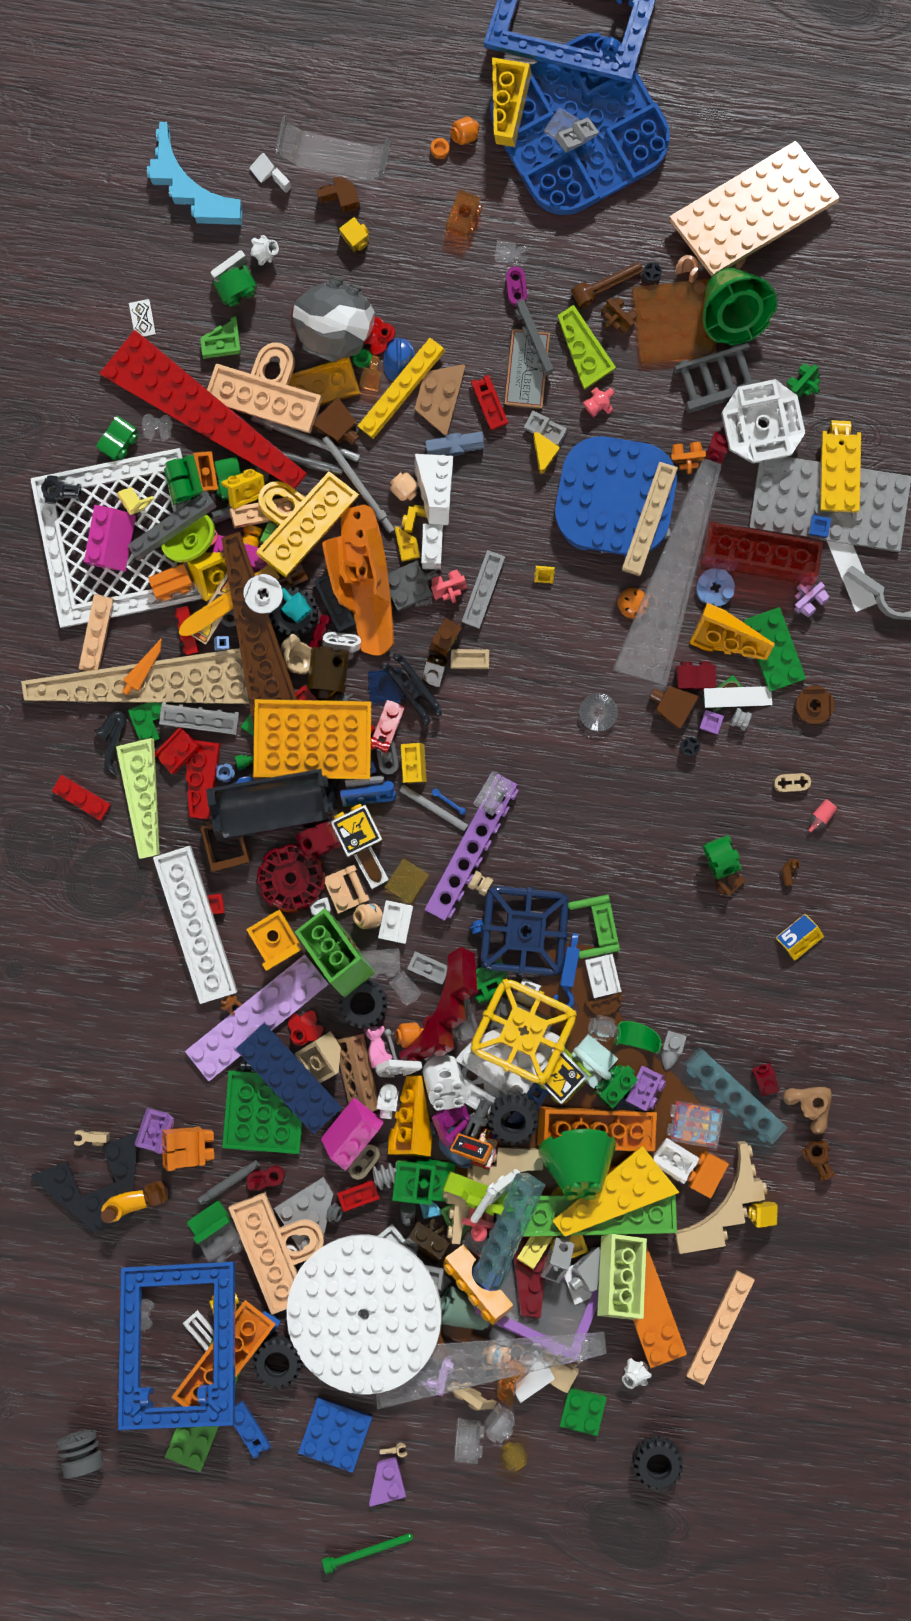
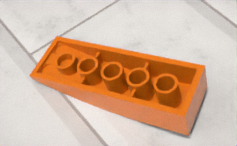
M539 1107L537 1145L540 1146L550 1136L553 1139L562 1136L561 1132L595 1129L607 1132V1136L610 1138L613 1136L616 1140V1150L636 1151L643 1146L646 1151H655L657 1112L599 1108Z
M646 1245L644 1318L635 1319L633 1322L650 1368L685 1356L687 1353Z
M246 1300L235 1312V1378L276 1324ZM214 1341L172 1396L183 1407L200 1406L197 1398L198 1388L200 1385L214 1384Z

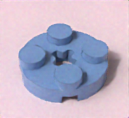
M713 568L705 571L696 584V594L699 600L705 604L709 603L720 607L725 605L734 595L735 584L733 578L724 569ZM712 583L720 585L718 593H715L714 590L711 591Z

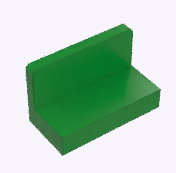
M216 1201L190 1219L187 1224L195 1234L193 1239L199 1244L231 1221V1217L220 1201Z

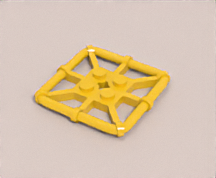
M507 978L503 979L498 985L487 1010H484L482 1013L483 1018L472 1039L470 1049L478 1057L503 1068L505 1072L510 1071L531 1082L540 1083L541 1085L545 1084V1081L551 1076L560 1054L565 1050L564 1045L575 1024L576 1011L568 1005L544 995L542 991L538 992L516 981L507 980ZM511 988L536 999L530 1012L517 1007ZM504 990L512 1008L508 1020L493 1014ZM540 1001L565 1013L549 1020L534 1015ZM490 1020L504 1026L500 1037L480 1043ZM567 1020L557 1043L543 1037L548 1026ZM526 1027L529 1034L521 1036L518 1029ZM499 1043L513 1048L507 1061L482 1049ZM540 1043L554 1049L543 1073L535 1055ZM517 1051L530 1056L536 1075L511 1064Z

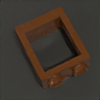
M212 820L204 822L205 826L201 827L212 872L251 862L245 836L239 837L243 856L216 862L209 831L213 830Z

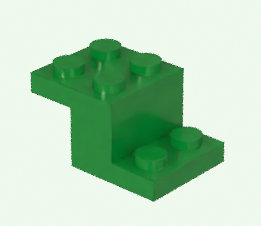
M417 1158V1162L397 1160L392 1201L431 1205L432 1200L446 1202L445 1198H442L443 1186L450 1171L454 1173L455 1162Z

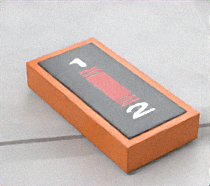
M458 1133L450 1151L459 1156L486 1164L494 1147L486 1142Z

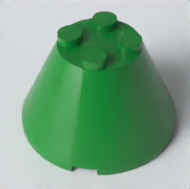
M575 1129L561 1132L562 1136L553 1139L550 1136L545 1139L538 1148L539 1157L565 1195V1199H595L596 1194L603 1188L616 1150L615 1138L613 1136L611 1138L608 1137L607 1132L601 1130Z

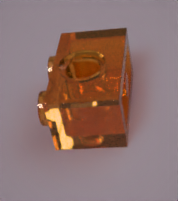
M459 189L446 223V231L468 238L469 233H473L476 226L474 219L476 215H480L483 207L480 204L481 197ZM462 212H468L470 216L467 218H463L460 216V214Z

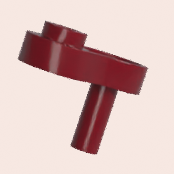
M277 1165L271 1166L266 1170L254 1171L247 1177V1187L249 1190L260 1191L268 1186H277L284 1180L285 1172ZM273 1172L278 1174V1178L273 1176Z

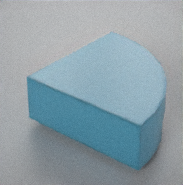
M432 1201L431 1205L420 1204L423 1219L442 1215L440 1207L434 1201Z

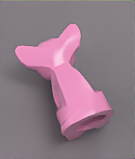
M384 1026L363 1028L367 1037L371 1040L368 1052L371 1067L375 1068L376 1065L392 1059V1055L386 1052L385 1044L381 1039V1035L385 1031Z

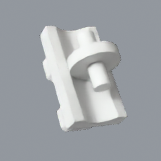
M385 1084L380 1089L377 1109L381 1110L380 1118L391 1119L392 1111H396L399 1092H397V1088L392 1084Z

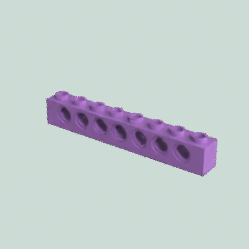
M499 774L496 775L425 908L426 911L443 920H446L447 917H452L456 909L452 906L456 900H461L464 894L462 890L464 884L469 885L473 877L471 873L473 867L478 868L482 857H480L482 850L487 851L491 840H489L491 833L496 834L501 825L498 823L500 816L505 817L510 808L507 806L510 799L514 800L519 791L516 789V783ZM497 792H502L505 795V800L501 803L496 802L494 799V795ZM488 809L496 811V817L492 820L487 819L485 816V812ZM479 826L487 828V834L483 837L478 836L476 833V829ZM472 842L478 845V851L474 854L469 853L467 850L468 844ZM462 859L469 862V868L465 871L460 870L458 867V863ZM453 876H457L460 879V885L456 888L451 887L449 884V879ZM444 893H448L451 896V902L446 905L440 901V896Z

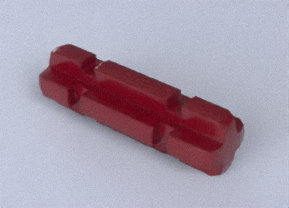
M321 615L320 623L315 628L312 641L310 640L308 645L309 647L319 648V643L322 642L327 630L326 626L331 621L329 616Z

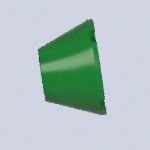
M726 268L718 271L710 278L706 285L702 315L705 331L714 341L729 343V345L742 344L756 338L770 325V319L773 313H776L778 303L776 292L766 280L735 268Z

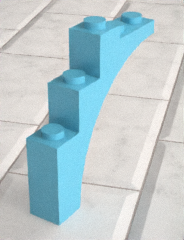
M159 122V129H156V140L159 141V147L155 148L156 159H150V166H147V177L151 179L152 184L170 185L169 196L172 197L175 204H192L191 215L195 218L196 223L242 225L243 206L241 200L211 193L189 178L179 166L173 154L168 123Z

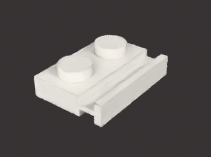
M386 900L378 938L406 944L413 906Z
M613 954L585 960L594 998L621 992Z

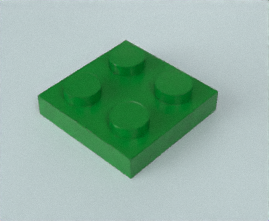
M570 1387L566 1395L559 1424L560 1427L598 1436L607 1397Z

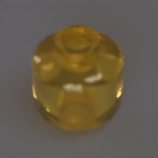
M510 1441L501 1447L503 1451L499 1457L508 1471L513 1470L515 1473L527 1465L528 1455L520 1443L512 1444Z

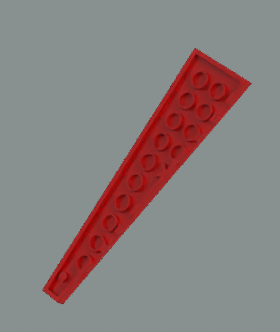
M136 330L131 333L99 373L111 382L295 489L307 476L305 471Z

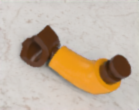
M156 1181L144 1187L145 1194L143 1190L111 1197L102 1206L101 1219L106 1223L115 1222L130 1212L147 1208V1203L151 1208L167 1202L168 1189L161 1181Z

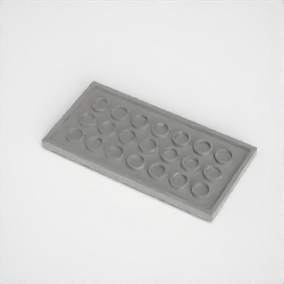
M791 457L758 462L748 529L894 552L901 551L911 476L860 468V511L858 513L820 511L821 462ZM812 515L831 518L828 538L808 535Z

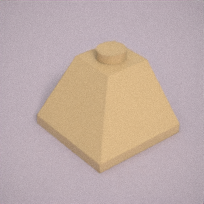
M331 1031L295 1053L298 1060L319 1083L339 1073L341 1047Z

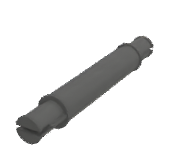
M282 451L296 465L342 476L343 469L337 465Z
M255 1160L248 1166L245 1165L222 1182L207 1190V1193L198 1197V1201L203 1205L208 1200L215 1198L250 1175L252 1171L260 1167V1164Z

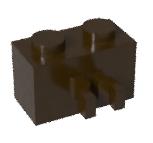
M432 1219L428 1224V1228L417 1222L411 1228L403 1244L436 1264L450 1244V1242L438 1235L445 1226L441 1225L438 1230L433 1232V1224L436 1220Z

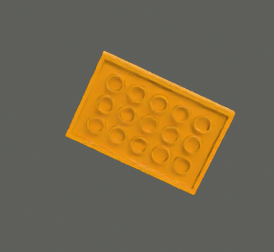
M255 699L254 777H276L321 769L323 776L327 775V778L370 779L371 702Z

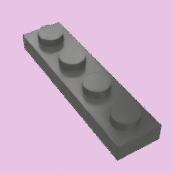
M524 299L517 301L516 309H514L518 320H522L524 325L522 326L523 333L531 341L529 346L532 354H536L538 357L537 365L540 372L544 371L545 376L553 374L554 368Z

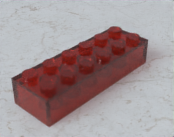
M709 521L705 532L700 566L814 586L819 577L823 542Z

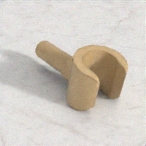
M398 1443L396 1447L380 1449V1454L397 1453L398 1456L405 1457L407 1452H399V1449L406 1447V1445Z

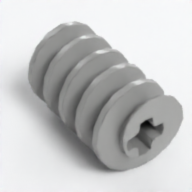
M397 1162L395 1163V1168L388 1163L386 1170L383 1165H380V1171L373 1166L375 1186L377 1187L378 1185L380 1190H383L384 1184L391 1188L392 1182L395 1183Z

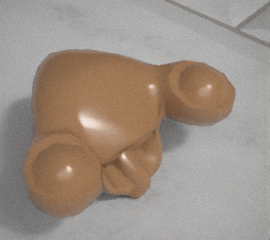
M810 1087L786 1090L783 1094L784 1102L787 1105H795L799 1101L801 1102L804 1117L813 1120L810 1126L813 1134L821 1135L825 1133L832 1100L831 1089L826 1087Z

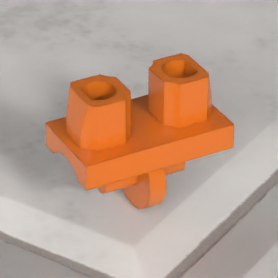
M700 442L690 443L689 453L683 452V444L672 445L670 459L673 464L685 463L679 464V470L686 469V473L691 474L692 468H698V462L695 461H704L706 451L702 450Z

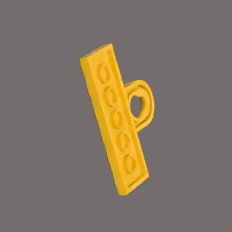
M328 472L306 497L284 482L276 481L266 484L259 493V508L266 517L279 527L256 551V555L286 578L355 502L359 494L331 472ZM275 495L287 498L293 503L294 510L288 514L279 512L272 498Z

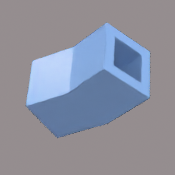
M215 637V651L228 650L229 637ZM219 642H224V646H219Z

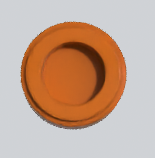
M443 138L433 140L431 143V154L437 159L447 157L449 154V143Z

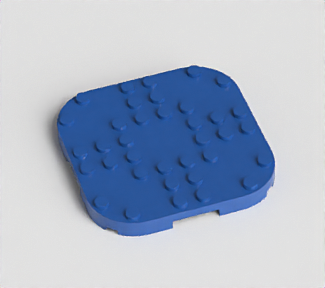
M588 33L564 45L599 53L602 42L608 37L601 36L600 33ZM608 47V49H607V50L614 51V49H613L612 47ZM541 61L530 65L532 75L515 147L503 146L530 195L540 207L558 215L578 213L649 175L660 166L668 150L670 141L669 126L658 104L653 102L639 77L637 67H635L631 83ZM492 96L490 104V117L494 128V102ZM589 117L599 131L598 135L583 145L565 153L555 139V136L558 132L571 128L575 122Z

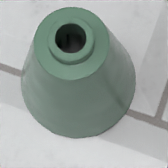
M453 1286L445 1289L440 1298L442 1325L476 1330L488 1328L490 1322L485 1321L480 1315L475 1313L477 1306L471 1304L468 1296L459 1292Z

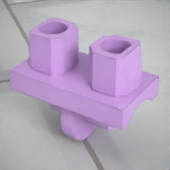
M820 582L813 588L810 583L805 587L799 584L797 586L799 593L795 597L798 600L802 596L803 598L795 604L796 608L794 610L798 614L802 612L807 617H810L816 611V608L811 604L813 600L816 599L821 606L829 600V595L824 590L825 585Z

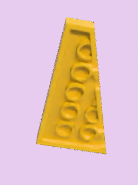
M641 1146L607 1174L603 1188L596 1194L595 1199L585 1200V1198H578L555 1217L552 1222L563 1236H568L675 1195L679 1191L644 1147Z

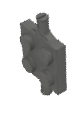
M415 561L388 573L391 600L394 602L398 612L433 596L429 588V581L438 576L436 569L425 574L421 570L418 561Z

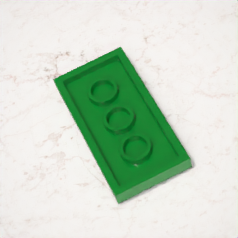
M780 607L743 620V623L774 643V647L767 660L757 659L769 692L806 679Z

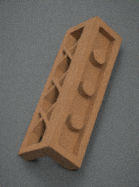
M364 1033L336 1039L341 1047L339 1063L348 1103L353 1098H356L369 1110H378V1095ZM343 1042H346L347 1053L343 1050ZM347 1062L351 1064V1071L347 1067ZM352 1081L355 1082V1085H356V1089H355V1090L352 1088V1085H351V1082H352Z

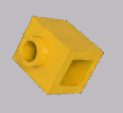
M355 217L339 228L340 235L353 252L360 251L367 246L369 231L363 223L360 225Z

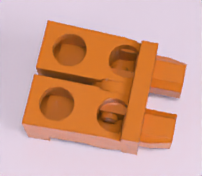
M199 1126L162 1130V1147L164 1148L162 1149L163 1167L167 1171H173L175 1168L205 1165V1161L213 1160L214 1149L212 1147L205 1148V1142L214 1141V1132L202 1129Z

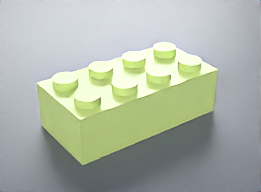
M616 1234L601 1236L597 1316L630 1320L644 1318L646 1238Z

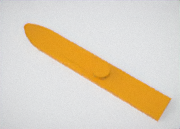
M269 564L255 573V576L267 574L276 580L280 578L275 569ZM230 590L188 617L180 626L179 634L181 636L195 634L231 611L233 604Z

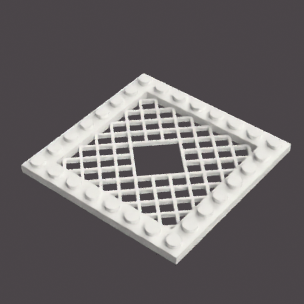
M180 448L50 474L59 477L58 481H65L67 485L81 484L82 490L90 495L85 504L77 501L75 498H70L71 500L66 508L58 502L56 504L45 503L41 485L48 475L30 478L60 628L88 623L92 601H88L93 594H97L95 590L100 583L109 588L104 596L108 597L111 591L120 595L111 597L114 598L110 618L203 599L195 584L194 587L190 588L191 592L180 595V593L175 594L173 599L167 602L158 601L152 589L144 591L148 583H150L148 578L140 573L145 564L154 569L150 576H153L156 571L158 573L162 572L158 568L164 560L172 565L171 568L178 566L179 562H171L166 558L165 554L162 556L155 550L152 551L145 559L140 560L142 563L137 571L128 566L134 558L133 554H131L128 559L127 568L135 574L128 582L121 577L124 573L123 571L116 574L107 568H103L105 569L100 578H97L91 574L95 566H91L88 571L80 566L85 558V552L76 548L81 539L88 542L84 534L91 526L92 520L91 517L89 522H86L80 516L85 509L93 513V510L88 507L92 498L101 502L99 506L105 505L118 509L122 503L120 500L115 507L106 502L111 494L118 497L114 490L119 483L130 488L133 487L137 479L144 482L146 485L141 492L132 488L138 494L139 499L141 497L144 499L148 498L143 494L149 486L157 491L154 500L147 506L145 511H141V517L135 522V525L145 532L153 528L156 523H160L158 520L164 512L168 515L172 514L166 510L170 502L172 503L173 513L189 503L191 499L180 505H173L171 494L169 496L162 491L167 484V479L160 473L165 472L164 468L167 461L183 458ZM152 475L148 481L142 478L143 476ZM156 475L165 480L159 489L151 484ZM133 479L130 485L123 482L124 480ZM114 483L111 489L104 484ZM100 486L109 491L103 500L95 495ZM49 487L48 494L54 493L56 487ZM95 487L92 493L85 488ZM160 493L168 498L163 507L155 503ZM74 501L82 506L77 515L69 511ZM152 505L161 510L156 518L147 514ZM57 506L64 510L60 517L58 515ZM66 513L75 517L70 526L61 522ZM145 516L153 520L148 530L140 525ZM78 520L86 525L81 534L72 529ZM61 525L67 528L64 535H62ZM70 531L79 536L73 545L65 540ZM64 543L71 547L67 555ZM74 550L82 554L77 564L69 559ZM152 553L161 558L156 567L147 562ZM68 562L75 566L71 573L69 570ZM78 568L86 573L81 582L72 577ZM107 572L116 577L111 586L102 581ZM89 576L97 580L92 590L84 585ZM137 576L146 580L141 589L132 584ZM119 579L127 584L122 593L114 589ZM72 581L79 584L75 591L73 590ZM130 586L138 591L126 594ZM81 587L90 592L84 601L76 596ZM75 599L80 601L81 604H76Z

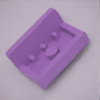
M147 1108L134 1145L153 1150L157 1154H162V1149H164L162 1147V1130L172 1129L174 1118L166 1112Z

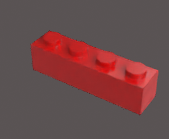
M189 606L176 608L175 616L179 620L178 629L191 616ZM180 635L181 642H184V654L186 653L187 656L200 654L196 638L191 635Z

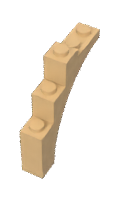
M737 1142V1171L732 1187L723 1202L702 1221L690 1227L677 1230V1233H675L679 1254L726 1246L725 1240H728L726 1228L723 1229V1227L745 1223L744 1217H747L746 1206H742V1204L765 1200L764 1194H767L765 1182L762 1183L760 1178H753V1176H756L754 1164L751 1165L750 1157H753L751 1145L748 1146L747 1142Z
M497 1146L492 1161L494 1165H491L490 1170L471 1164V1168L467 1169V1178L490 1186L492 1183L495 1184L502 1175L505 1177L510 1172H513L514 1169L520 1172L543 1170V1162L539 1157L538 1148ZM442 1191V1198H445L446 1203L453 1204L452 1207H449V1218L452 1220L451 1226H448L447 1238H450L452 1244H460L464 1224H461L462 1218H467L469 1208L471 1207L467 1206L460 1196Z

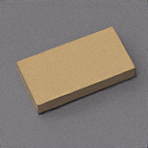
M451 649V669H489V650Z

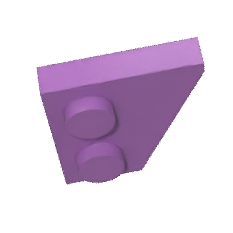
M397 1457L377 1463L369 1502L370 1507L406 1497Z

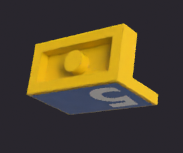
M804 914L775 938L795 961L819 942L824 935L820 928Z

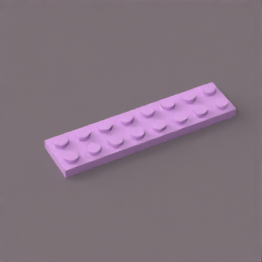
M305 954L235 1010V1015L230 1014L185 1052L206 1079L210 1081L241 1056L235 1048L263 1022L273 1030L329 985V983Z

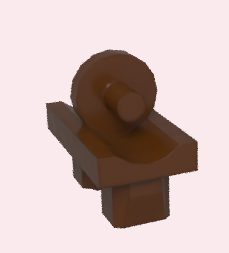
M620 297L614 300L610 298L601 310L605 314L604 317L608 320L605 326L610 328L613 325L616 329H620L626 334L634 324L637 314L633 310L625 313L622 310L625 304Z
M301 563L286 578L279 572L277 573L280 577L277 581L281 589L285 588L287 590L289 587L293 588L309 580Z

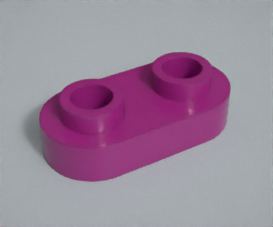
M511 267L506 273L507 293L509 302L516 306L517 301L524 299L526 302L527 300L525 273L520 267ZM517 276L519 279L514 281L512 277ZM518 294L521 298L517 300L514 296Z

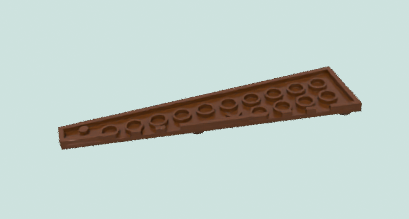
M240 532L221 539L254 729L255 699L297 700L268 613H257L251 610L245 602L244 587L255 574ZM258 591L257 594H259V595H260V599L263 600L262 595H261V592Z

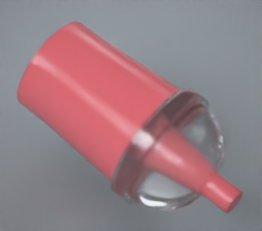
M825 799L816 811L810 815L809 824L811 828L809 831L812 833L814 829L821 830L826 827V824L838 807Z

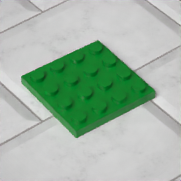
M229 1070L222 1148L300 1154L302 1121L257 1072Z

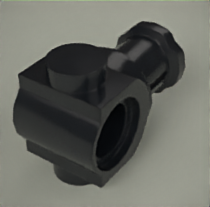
M48 475L41 485V491L47 504H56V502L65 498L81 500V484L67 485L65 481H58L59 477ZM55 486V492L48 494V488Z

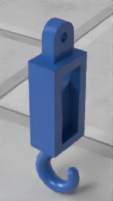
M576 933L572 934L570 947L566 946L560 985L566 992L569 1000L567 1005L570 1008L574 1005V997L570 987H573L580 951L579 948H576L579 935ZM555 994L553 999L558 1001L559 996Z

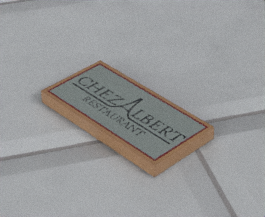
M512 329L504 405L542 409L546 376L544 371L540 372L537 365L538 357L536 354H532L529 346L531 341L529 337H525L523 330ZM538 332L548 354L550 333Z

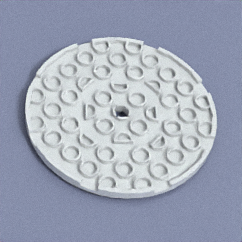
M351 1235L328 1243L316 1251L303 1264L290 1288L287 1302V1324L294 1348L298 1351V1356L300 1355L305 1366L320 1380L334 1388L349 1393H382L397 1388L409 1381L429 1360L441 1331V1300L438 1288L429 1274V1270L409 1249L381 1236ZM361 1309H366L369 1312L368 1319L364 1320L360 1317L359 1311Z

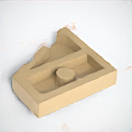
M460 1381L452 1382L448 1388L454 1392L453 1395L456 1398L466 1400L469 1403L468 1406L476 1411L494 1409L497 1403L493 1399L486 1400L480 1396V1392Z

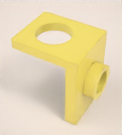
M132 487L121 490L116 494L130 515L145 510L154 500L153 496L140 500Z

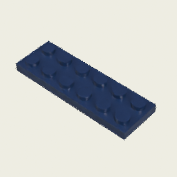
M264 1022L235 1048L313 1134L342 1108Z

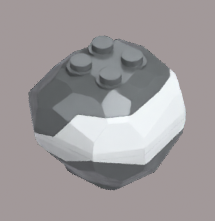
M335 276L329 279V282L311 287L296 300L293 310V323L299 340L303 344L302 349L329 361L338 362L342 358L357 355L362 350L374 326L375 311L368 299L362 295L360 286L350 284L349 286L343 283L344 280Z

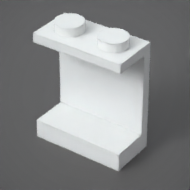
M423 524L422 570L436 569V571H441L443 525Z

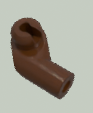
M789 859L782 867L781 872L784 886L793 885L792 874L800 867L798 859Z

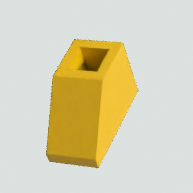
M751 1202V1206H748V1218H751L752 1223L756 1227L777 1225L778 1205L775 1202Z

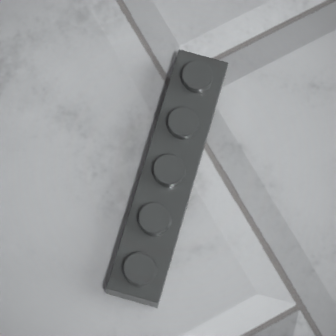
M204 491L128 544V547L134 558L139 561L217 506L208 492Z

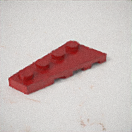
M194 740L200 748L186 761L189 817L210 820L211 812L208 807L206 789L215 787L221 744Z

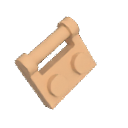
M355 865L325 877L326 887L338 913L370 900L368 894L365 895L356 874L357 869ZM346 874H349L358 895L356 900H353L343 877Z

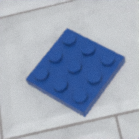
M318 1396L298 1453L353 1473L373 1415Z

